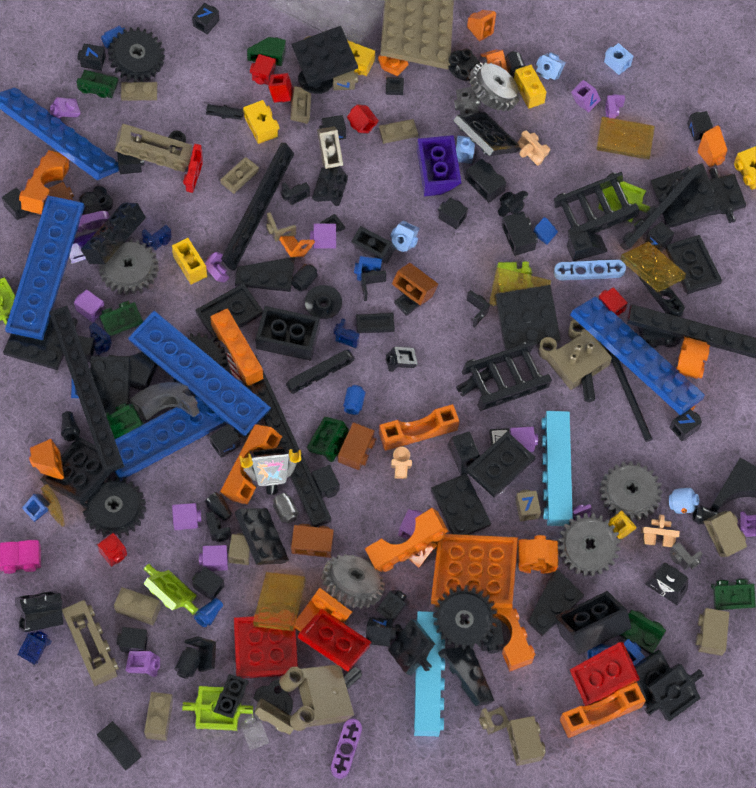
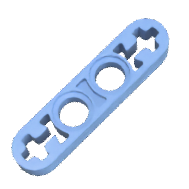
M621 260L560 262L554 268V276L562 281L620 278L625 273L626 265ZM597 266L602 267L604 272L596 273L594 268ZM618 266L620 272H617L616 269H614V267ZM581 267L584 268L586 272L584 274H578L575 269ZM562 268L565 271V274H561V271L559 270Z

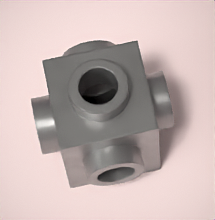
M472 88L457 89V100H454L456 111L459 110L461 115L479 113L478 106H481V102L474 94Z

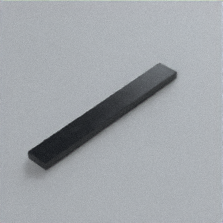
M281 142L221 258L230 270H236L294 156L287 143Z

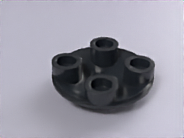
M465 48L451 53L448 59L450 63L448 68L458 79L470 81L469 73L480 62L470 49Z

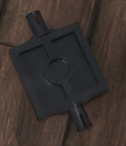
M711 168L709 170L712 176L710 183L720 207V212L716 214H726L728 223H734L736 219L733 212L746 207V202L735 173L719 176L717 168Z
M412 618L404 629L400 624H396V634L398 637L388 649L390 654L402 670L410 676L420 666H422L424 671H429L432 665L428 662L427 657L435 645L433 640L418 621Z
M676 664L646 686L652 695L653 703L644 708V710L650 716L659 709L665 720L671 721L701 699L696 690L695 682L704 677V674L698 669L692 675H689L682 664Z

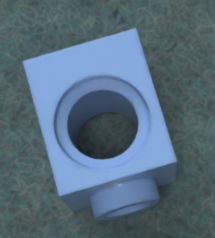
M618 43L614 47L608 48L605 52L604 63L620 75L631 66L634 56Z
M457 137L456 152L458 162L472 164L475 143L470 140V137Z

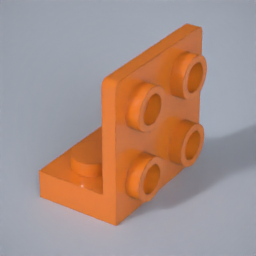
M319 588L295 620L293 627L301 632L321 609L342 623H345L352 611Z

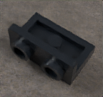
M340 166L327 169L325 167L321 168L312 196L314 201H331L335 206L340 205L348 181V175Z

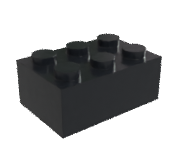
M265 306L255 338L256 349L311 361L320 330V318Z
M608 591L555 616L561 637L578 655L632 629L627 609Z

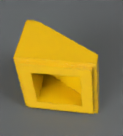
M622 510L612 517L608 523L609 527L615 526L612 531L613 533H619L616 536L619 539L625 538L637 528Z

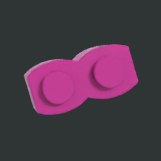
M38 540L0 543V570L4 571V573L12 574L20 569H23L25 572H34L37 568H41V545Z

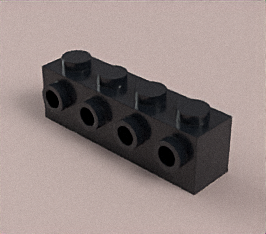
M122 203L82 247L81 251L89 264H106L143 222L146 216L138 203Z

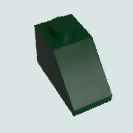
M267 37L247 49V61L256 62L260 54L276 59V66H282L286 52V40L278 37Z

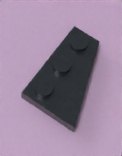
M295 257L237 267L235 286L244 283L249 288L291 292Z
M557 569L552 573L528 623L541 636H544L557 623L555 616L573 608L584 597V594Z
M469 645L466 646L465 650L461 646L442 649L438 652L441 658L445 657L449 663L451 673H456L462 682L461 687L475 706L487 705L495 701L475 652Z

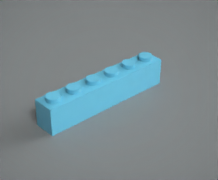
M546 411L545 418L541 419V429H545V435H542V447H545V453H542V465H546V471H543L542 482L546 483V489H543V501H546V508H543V519H547V526H564V524L570 526L569 520L573 519L570 412Z
M417 612L418 623L435 645L427 657L432 668H429V671H424L422 666H420L415 671L414 736L439 737L440 731H444V718H440V710H444V698H441V690H444L445 678H441V670H445V658H441L438 652L445 649V639H441L442 632H436L439 625L433 624L437 620V618L433 617L435 612Z

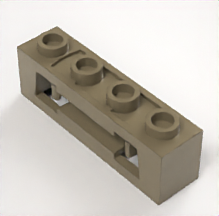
M122 124L117 133L114 151L184 172L190 163L192 145ZM131 132H132V133H135V134L142 135V137H141V138H139V136L134 137V136L131 135ZM170 145H175L182 149L180 151L175 149V147L170 148Z
M82 600L62 609L94 687L117 677L115 670L119 669L115 658L110 659L108 655L111 649L107 640L102 641L100 634H103L99 622L94 623L92 617L95 616L92 606H87L85 600ZM85 618L88 621V629L100 654V657L93 659L96 669H93L91 665L93 661L80 632L81 629L86 627L83 620ZM76 621L79 628H75L73 622ZM103 657H104V660H105V662H106V663H104V664H103L102 661H101V658H103Z

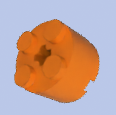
M684 337L678 357V366L676 367L679 373L694 379H702L705 369V362L703 360L707 361L710 345L707 342Z
M544 535L534 536V539L518 540L519 570L524 573H531V570L541 571V574L555 572L558 568V541L547 540Z

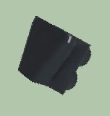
M51 591L15 597V606L22 613L19 619V630L25 633L63 625L61 593Z

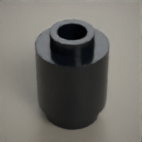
M512 51L505 57L509 74L514 78L515 70L525 67L521 53Z
M303 264L292 277V286L300 292L306 290L318 277L317 269L311 264Z
M186 647L182 651L174 668L179 677L188 679V677L194 676L201 661V652L191 647Z

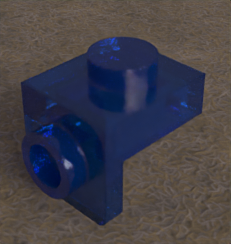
M164 225L153 235L146 229L142 231L143 243H146L148 248L151 246L154 250H157L162 245H167L172 238L171 229L167 225Z

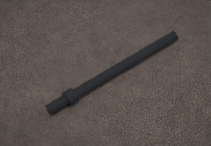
M607 349V352L612 357L611 363L615 368L645 442L651 441L652 436L619 359Z

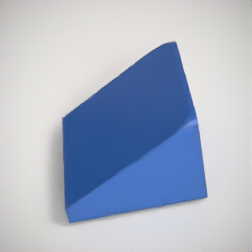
M543 217L533 230L537 238L546 245L558 233L557 229L546 217Z
M33 494L22 509L35 522L52 509V506L41 494Z

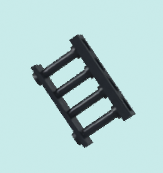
M622 171L611 173L604 179L567 194L561 193L554 198L555 209L562 206L571 226L568 230V238L571 235L585 231L595 234L639 216L637 203L632 205L628 203L619 184L623 182ZM613 186L621 203V209L617 211L611 210L603 189ZM596 193L605 212L604 216L599 218L594 217L586 199V196ZM578 199L588 219L587 223L582 225L577 223L568 204Z
M533 341L529 343L522 342L514 348L478 360L471 359L465 363L462 374L471 373L481 393L477 404L480 411L549 388L552 382L550 375L543 376L539 374L530 355L535 345ZM523 356L533 377L532 380L525 381L522 379L513 358ZM506 362L516 384L514 386L508 387L505 385L496 364ZM489 368L499 390L497 392H488L479 373L480 369Z

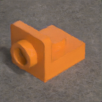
M378 56L381 68L396 76L409 65L408 61Z

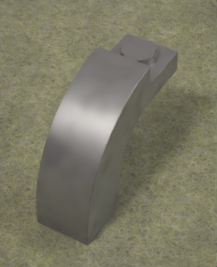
M165 382L145 388L130 399L138 415L147 421L157 412L169 407L181 408L193 417L200 413L197 407V400L191 395L189 388L181 383Z

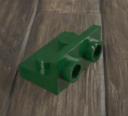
M84 70L81 78H77L76 81L77 88L82 93L96 94L101 98H112L119 82L116 77Z
M128 300L118 304L120 308L112 310L111 307L101 311L102 315L98 318L102 322L107 337L143 323L135 302L130 304Z
M324 416L307 446L308 451L323 455L329 462H333L347 437L348 427L341 420Z
M736 579V582L728 583V580H716V584H711L714 593L715 610L756 608L755 584L749 582L748 579Z
M630 610L628 616L632 629L619 636L625 640L629 639L631 642H635L642 650L649 654L654 653L666 629L659 622H652L647 619L642 612Z

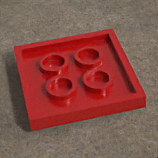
M295 614L234 618L237 677L282 676L291 667H298L296 628L293 627Z

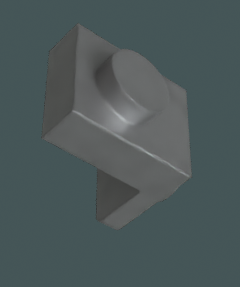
M679 542L673 545L670 550L673 562L680 564L684 570L689 567L693 569L701 563L700 558L703 555L701 551L691 557Z

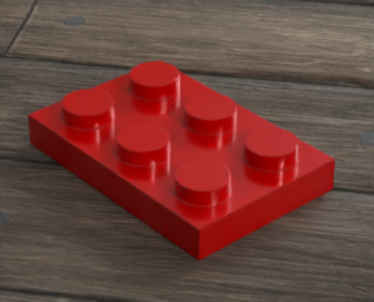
M323 609L311 619L298 635L300 640L347 672L371 645V641Z
M623 642L611 646L570 669L585 706L597 703L611 696L616 691L640 680Z

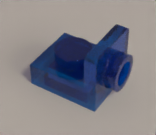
M342 318L340 324L337 323L334 328L335 341L357 349L360 334L351 329L346 330V319Z
M93 322L89 326L90 337L94 338V342L97 343L94 348L99 356L102 352L106 353L111 348L112 340L107 332Z
M41 631L28 633L17 655L35 665L38 663L46 646L50 645L52 641L47 638V634Z

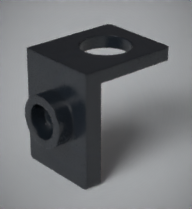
M373 270L361 274L364 301H367L368 295L366 284L386 282V270Z
M470 290L467 295V301L480 310L473 319L472 326L475 327L489 312L490 304L486 302L483 296L477 295Z
M199 636L185 640V644L198 647L199 652H201V661L198 665L199 672L215 668V641Z

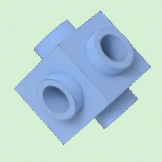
M550 52L539 57L536 66H538L536 71L545 79L549 80L551 78L556 80L559 79L566 62L560 60L557 54Z
M402 221L397 225V228L393 229L390 236L392 238L391 242L397 250L407 252L416 246L418 242L417 234L420 228Z

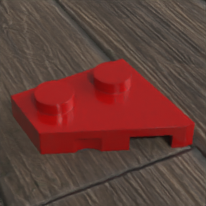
M194 144L188 173L185 174L183 180L186 192L190 193L194 192L203 165L202 145Z

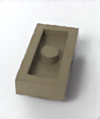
M121 82V101L157 100V82Z
M296 86L292 89L290 120L307 124L310 120L311 93Z
M414 119L379 126L383 144L418 137Z
M245 157L220 180L221 184L235 194L259 172V167Z
M261 698L255 710L258 718L265 722L268 721L278 731L290 735L294 730L290 725L291 716Z

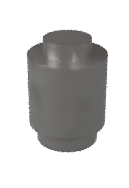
M287 493L277 495L273 499V507L281 522H286L287 524L294 522L299 512L292 498Z

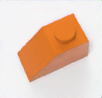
M481 10L471 14L468 18L467 28L479 42L494 33L496 12Z
M718 125L703 133L697 151L709 167L715 164L717 166L722 164L728 151Z
M52 439L30 447L31 456L29 460L33 467H36L42 474L57 479L64 478L60 450Z

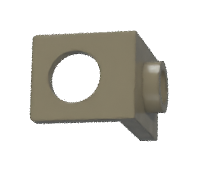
M271 212L267 213V231L273 235L275 242L280 241L279 238L281 236H296L295 225L278 230ZM291 231L289 234L283 235L285 232Z
M503 707L487 712V709L484 708L481 710L479 718L482 729H486L488 735L506 728L509 723ZM494 714H499L503 717L501 725L496 726L493 724L491 717Z

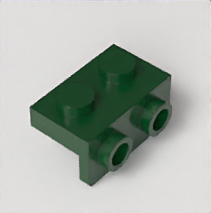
M123 403L115 408V413L111 415L109 412L106 413L115 439L143 425L133 404L126 405V403Z

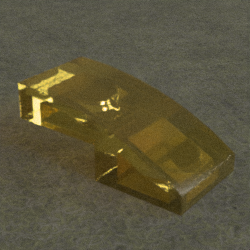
M46 484L41 488L43 496L51 503L47 507L49 514L63 527L65 521L61 506L55 493Z

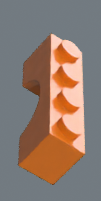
M48 150L46 155L42 156L40 165L34 169L32 178L28 179L25 190H22L20 193L19 201H21L22 210L42 214L47 196L49 195V189L44 185L52 181L64 179L69 170V159L61 153Z
M228 308L212 315L211 326L218 339L229 350L237 372L245 386L248 387L262 380L263 368Z
M452 404L435 409L428 416L413 422L395 420L379 425V437L384 451L458 431L459 419Z
M255 424L239 456L247 458L252 450L277 448L282 436L272 427ZM238 456L220 492L233 502L248 505L256 487L241 466Z
M431 508L415 518L416 525L413 535L402 544H390L381 538L366 547L365 550L374 568L380 572H387L399 561L408 560L414 552L426 549L428 547L427 544L432 541L436 542L444 538V534L449 531L439 512Z
M497 608V613L493 615L498 616V619L504 622L510 631V641L502 651L509 671L532 664L535 652L532 645L527 643L525 628L523 626L520 627L517 610L515 608Z
M636 682L616 691L611 696L597 703L579 706L562 713L560 722L567 737L571 738L642 708L646 700Z

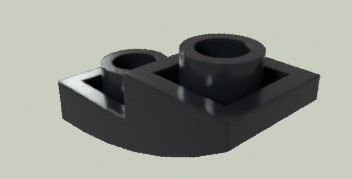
M229 674L224 689L218 698L214 713L234 719L249 681Z

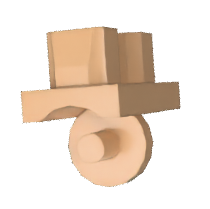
M527 130L523 131L520 140L517 142L522 149L519 154L523 158L528 156L538 166L549 154L550 148L547 145H540L538 143L539 138L535 133L530 134Z
M398 447L393 453L394 459L391 461V468H395V479H406L407 469L411 468L412 460H409L410 452L407 448Z
M661 514L658 520H651V525L658 526V528H641V533H644V544L655 545L656 535H662V546L664 547L675 545L676 537H679L680 532L663 529L664 527H671V521H665V516Z

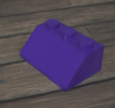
M454 135L419 138L417 141V155L424 197L443 195L460 185L461 176Z

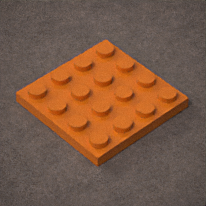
M444 534V538L439 540L437 544L431 604L440 605L437 602L438 598L444 599L442 595L444 591L450 594V587L456 590L457 585L460 584L461 588L464 589L465 585L468 584L469 589H472L475 585L476 591L479 592L483 589L484 596L489 594L490 598L488 601L495 602L492 607L513 608L518 537Z

